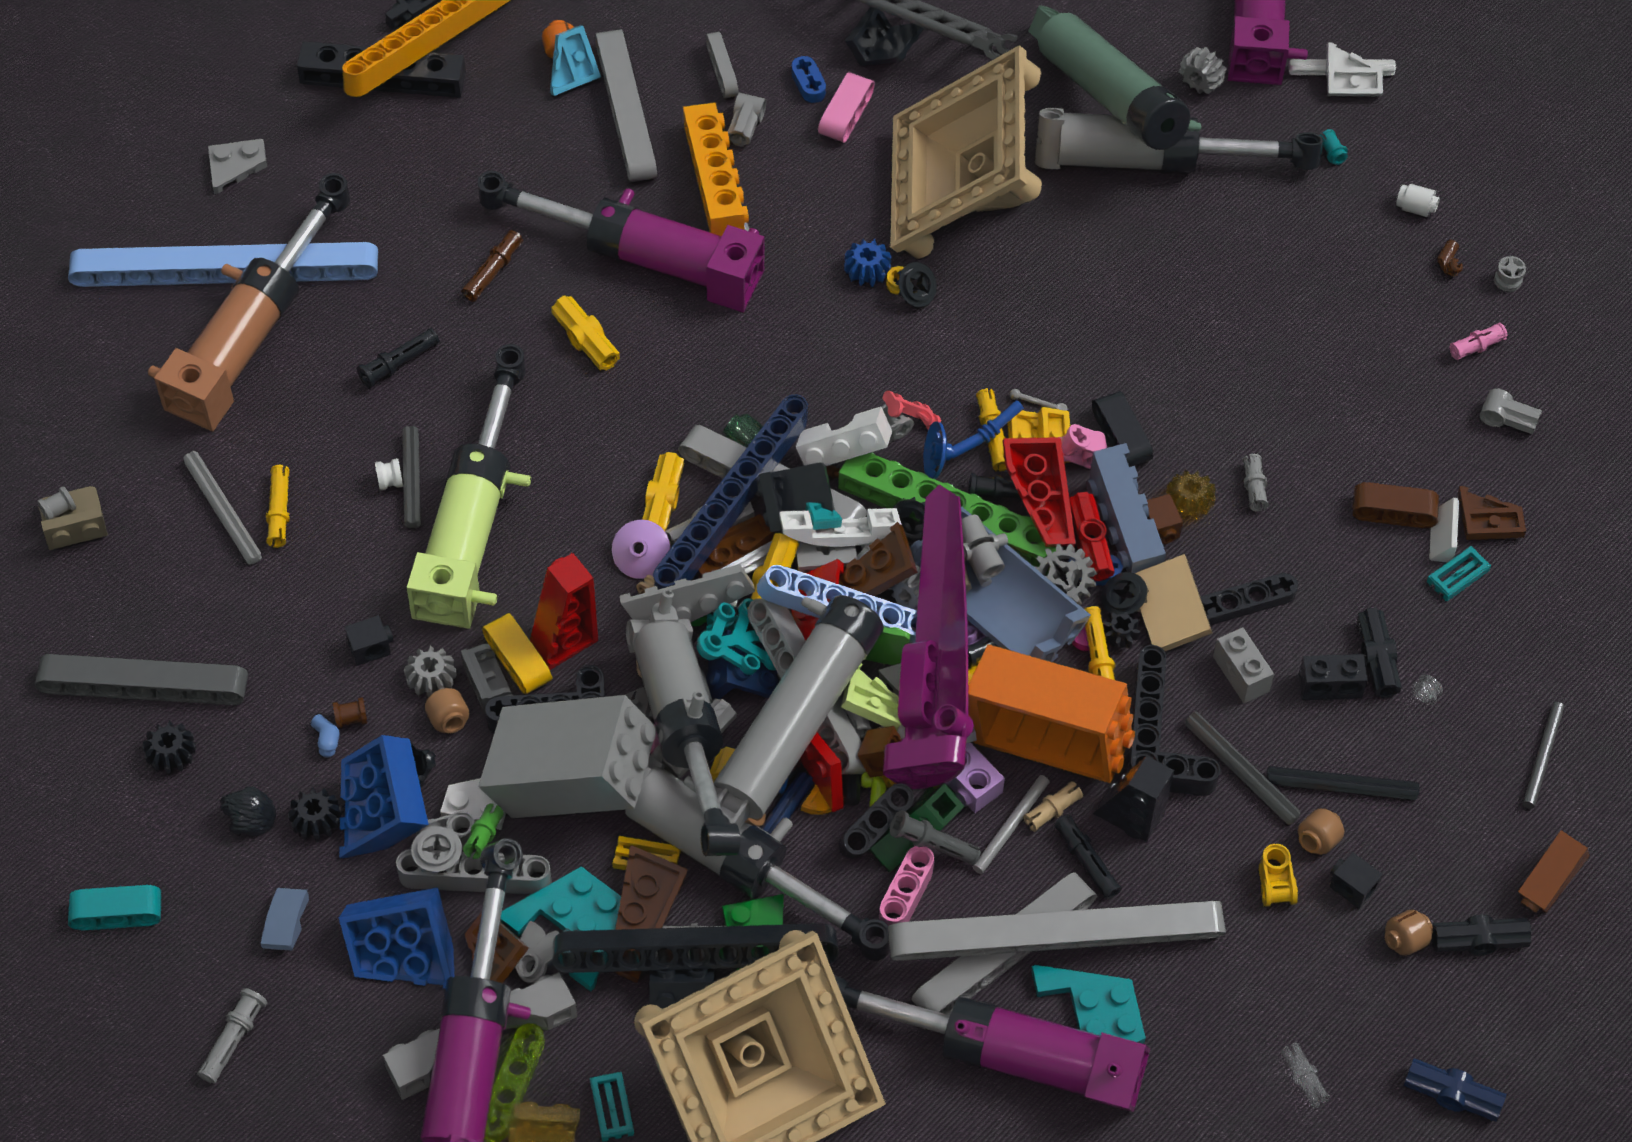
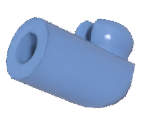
M320 714L315 715L311 720V726L319 732V754L327 758L332 757L338 746L339 729Z

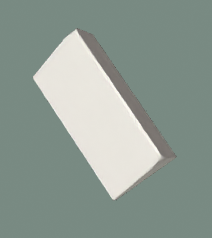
M1452 498L1438 507V523L1431 527L1429 559L1431 561L1448 563L1454 558L1458 537V498Z

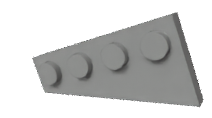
M741 564L704 573L702 578L690 581L685 578L674 581V586L662 589L654 586L645 589V593L631 597L630 593L620 595V602L632 619H650L653 605L660 602L662 591L669 589L674 593L672 606L676 610L678 619H689L692 622L715 611L723 602L730 604L755 592V587Z

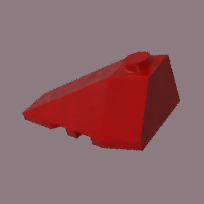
M1061 437L1003 438L1006 469L1045 547H1056L1057 544L1061 546L1072 544L1075 546L1076 542Z

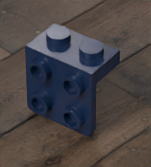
M727 629L723 632L722 636L731 635L732 630ZM761 642L753 643L758 647L762 648L763 650H765ZM736 647L730 648L743 657L747 655V653ZM722 657L708 660L706 680L712 699H721L733 688L769 698L779 683L777 670H769L762 662H760V668L753 675H747L739 667Z

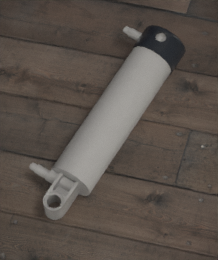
M838 595L833 597L828 605H825L815 599L803 598L802 606L819 615L820 618L816 622L814 630L714 781L723 816L727 817L730 823H736L739 830L748 817L753 819L763 817L861 662L866 659L884 630L882 620L876 612L861 601L850 596ZM687 776L684 780V785L696 792L692 777Z

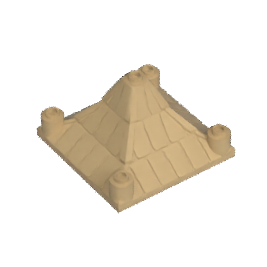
M1020 45L893 116L890 248L897 253L905 250L913 257L921 259L929 255L933 250L934 239L930 233L973 211L981 212L1013 208L1034 200L1039 196L1042 186L1041 179L1026 169L1024 95L1025 91L1038 85L1041 71L1040 68L1026 58V50Z
M799 930L790 931L781 939L778 951L770 953L751 965L739 969L704 989L681 999L675 1004L664 1009L657 1005H647L642 1007L635 1016V1028L647 1040L689 1142H817L886 1105L818 934L814 931H810L807 934Z

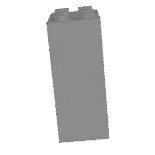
M626 695L502 707L478 787L511 818L635 809L644 773L648 766L652 744L656 737V726Z

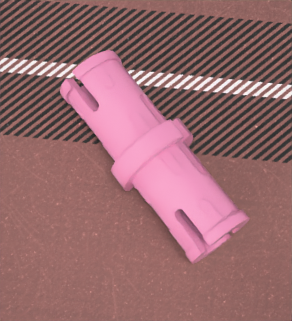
M1497 323L1482 331L1475 330L1470 333V336L1450 343V353L1455 360H1460L1474 352H1484L1488 346L1507 339L1506 328L1502 323Z

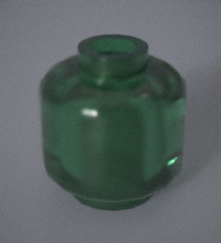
M736 414L726 425L723 433L726 434V438L748 447L763 425L749 414H742L741 416Z

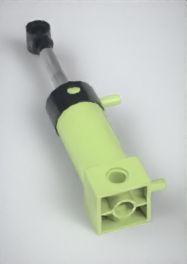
M506 344L501 346L496 352L494 377L497 381L478 444L461 445L454 451L426 553L417 552L407 584L412 619L470 629L477 603L493 606L497 603L496 594L479 590V568L497 506L504 496L507 483L529 487L531 483L530 475L509 472L511 465L508 459L501 452L495 450L513 385L518 384L526 373L524 352L517 345Z

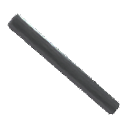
M1193 712L1186 718L1185 725L1282 820L1291 825L1299 818L1300 810L1198 712Z

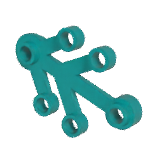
M746 598L738 606L739 614L731 635L722 636L726 623L735 615V609L726 602L721 603L715 609V620L711 630L702 632L697 640V651L703 658L714 660L722 657L739 667L747 675H753L760 668V662L764 663L769 670H776L767 652L753 644L761 642L755 630L746 632L749 624L748 609L746 607H749L753 599ZM736 647L747 653V655L743 657L730 648Z

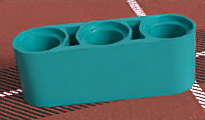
M153 885L80 889L69 894L68 925L75 930L152 926L161 921V889Z

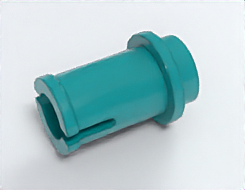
M1332 129L1325 130L1323 134L1327 139L1320 134L1323 138V147L1327 152L1328 161L1335 165L1346 161L1348 149L1341 145L1335 131Z

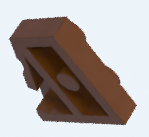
M1459 486L1458 498L1466 540L1525 537L1526 527L1521 506L1510 502H1502L1498 498L1487 494L1483 498L1468 492V487Z
M482 912L464 934L468 947L473 953L472 960H474ZM501 922L499 924L490 980L499 983L505 981L529 949L525 943Z

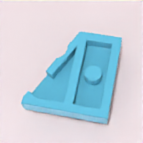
M582 25L556 34L550 86L551 95L555 96L601 77Z

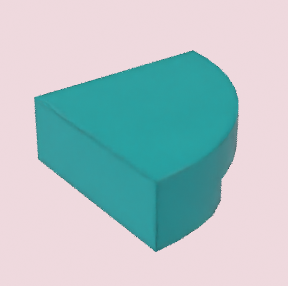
M806 503L805 511L810 513L813 530L841 527L842 518L835 510L831 512L822 508L819 503Z

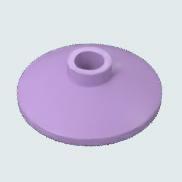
M634 520L625 524L616 533L612 543L613 560L619 570L625 575L636 579H644L647 575L653 576L655 568L671 549L670 541L666 532L656 523L648 520ZM637 543L644 545V550L640 554L634 551Z

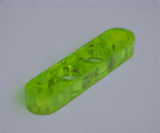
M527 1023L518 1028L493 1086L484 1137L490 1142L502 1141L509 1134L545 1044L543 1030L536 1024ZM530 1034H534L535 1041H531L527 1049L528 1054L523 1052L525 1049L524 1038H529ZM516 1061H522L528 1067L523 1074L515 1075L510 1072V1065ZM506 1089L512 1090L516 1094L515 1099L507 1104L497 1099L498 1094ZM498 1110L502 1112L500 1115L501 1127H496L494 1131H490L488 1123L493 1124L495 1122Z

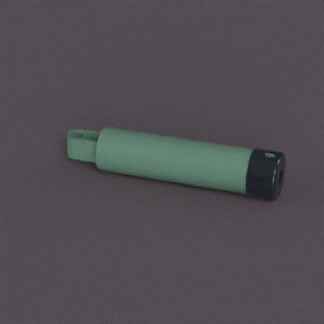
M1038 6L1028 32L1038 40L1039 50L1043 56L1127 126L1144 144L1155 150H1165L1175 146L1187 131L1201 130V124L1191 120L1190 110L1185 102L1155 81L1079 17L1072 13H1059L1046 6Z

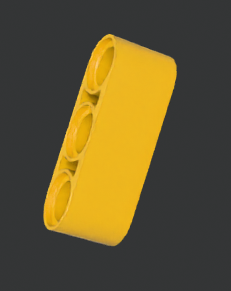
M510 613L482 627L487 643L523 694L526 695L552 681L551 672L545 661Z

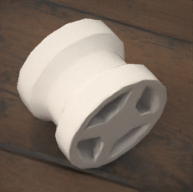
M398 458L392 459L390 463L385 464L381 461L375 462L380 491H384L390 486H395L396 488L403 487Z

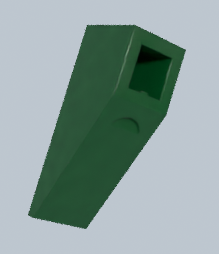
M943 783L929 787L906 812H908L909 817L916 820L929 821L934 829L940 831L955 817L964 805L948 786ZM889 828L869 850L883 867L890 872L904 860L907 852L914 845L912 841L903 837L895 838L891 836Z

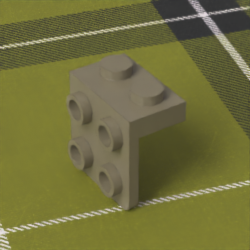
M94 486L69 491L77 508L73 511L69 509L57 517L47 520L40 510L41 524L49 550L108 535L97 490Z

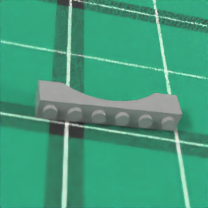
M559 972L552 976L544 975L537 979L533 985L524 989L518 988L511 991L509 1002L529 1007L531 1015L527 1020L508 1015L505 1029L537 1028L551 1030L577 1017L576 1003ZM440 1028L435 1031L427 1030L420 1034L416 1040L407 1044L395 1045L388 1053L383 1055L385 1067L402 1100L430 1086Z

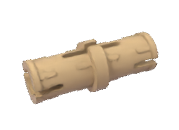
M1071 781L1053 796L1049 794L1044 797L1043 803L1023 815L1026 825L1028 826L1032 823L1033 825L1030 826V829L1035 832L1053 817L1059 818L1062 816L1063 810L1083 798L1080 787L1074 790L1073 788L1077 784Z

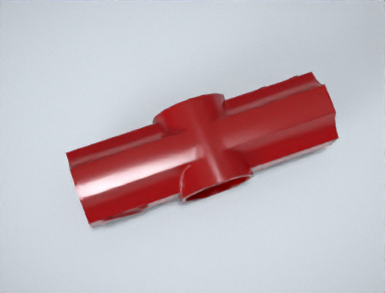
M1080 492L1069 498L1072 520L1077 534L1076 546L1078 550L1081 548L1085 552L1084 558L1090 557L1093 561L1090 567L1096 570L1097 575L1090 578L1095 582L1104 581L1108 577L1113 576L1115 572L1105 538L1106 526L1100 520L1094 494ZM1087 535H1092L1096 538H1090Z

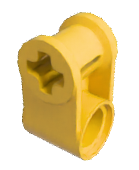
M1271 844L1263 851L1259 863L1263 904L1265 907H1269L1271 903L1290 902L1291 905H1296L1298 890L1293 874L1290 852L1281 844ZM1268 860H1277L1281 866H1273Z

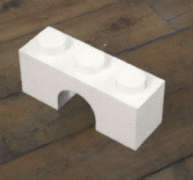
M882 407L855 414L853 420L848 425L837 430H831L828 423L803 430L799 436L796 449L804 466L819 462L827 466L887 448L892 429Z

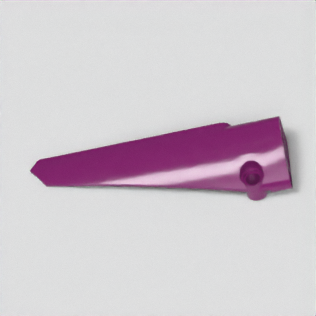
M940 484L925 500L916 638L914 643L905 644L902 650L898 717L901 725L905 727V737L902 739V742L885 745L883 775L893 782L905 784L911 789H923L941 785L961 774L965 767L966 738L970 736L974 726L972 718L968 716V631L960 497Z

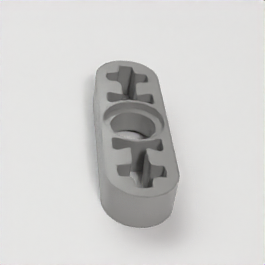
M720 32L706 34L707 50L724 99L735 97L738 95L737 80Z

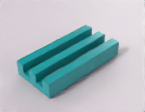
M1470 546L1429 575L1427 583L1430 586L1433 584L1438 594H1444L1443 599L1447 602L1488 573L1491 565ZM1470 557L1474 559L1443 582L1440 580ZM1479 564L1481 565V566L1478 567L1476 570H1474V571L1471 572L1469 575H1467L1465 578H1463V579L1460 580L1458 583H1456L1455 585H1453L1451 588H1448L1450 585H1452L1454 582H1456V581L1459 580L1461 577H1463L1464 575H1466L1468 572H1470L1471 570H1473V569H1474L1475 567H1477Z
M622 1072L590 1078L602 1142L609 1141L608 1138L611 1137L619 1139L621 1135L628 1134V1137L633 1136L634 1128ZM613 1081L617 1082L626 1125L619 1127L610 1083ZM604 1083L612 1129H607L598 1084Z

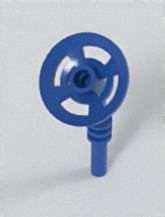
M1016 400L994 420H988L987 425L983 424V429H977V434L954 446L947 443L943 424L941 422H933L927 432L924 445L923 463L925 474L936 480L944 467L945 461H950L951 458H955L984 442L989 443L991 441L990 438L994 439L996 437L995 434L998 435L1000 429L1024 409L1022 404Z

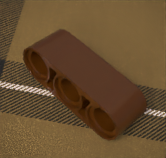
M1370 482L1359 483L1354 487L1353 516L1358 520L1418 528H1430L1438 523L1439 495L1433 490Z

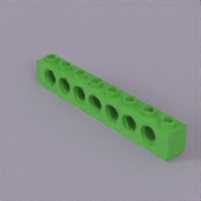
M873 452L847 459L839 472L838 489L884 508H893L903 498L911 499L915 497L916 501L920 503L925 502L926 499L924 497H927L940 484L960 497L961 507L972 515H978L981 520H984L982 521L983 525L995 535L1005 533L1008 538L1007 545L1033 567L1040 566L1036 559L1037 556L1047 557L1045 549H1050L1052 553L1056 552V547H1045L1031 517L1021 516L1009 511L1002 505L992 504L976 494L963 492L949 483L939 482L928 477L923 472H915L903 467L896 461L881 458ZM914 512L909 516L917 522L920 520L915 517Z

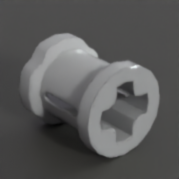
M64 486L59 488L58 493L49 498L37 500L38 506L47 520L53 519L69 509L71 511L77 509L71 495Z

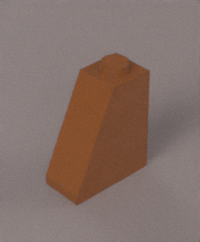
M1561 830L1518 891L1519 896L1523 898L1520 903L1535 913L1539 909L1547 913L1589 858L1588 848Z

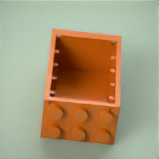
M987 644L968 685V715L973 720V727L977 738L973 743L1111 783L1114 774L1120 773L1123 767L1125 749L1131 748L1135 738V731L1131 727L1133 722V714H1130L1132 699L1128 697L1127 683Z

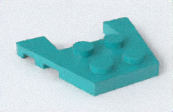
M580 867L503 910L500 922L518 937L522 935L530 921L534 922L539 915H543L563 931L615 930L621 896L583 867ZM600 972L569 973V976L591 992L595 988Z
M1039 965L1032 966L1031 972L1037 997L1070 993L1079 1030L1097 1035L1106 1033L1142 1044L1145 1042L1146 1037L1132 979Z

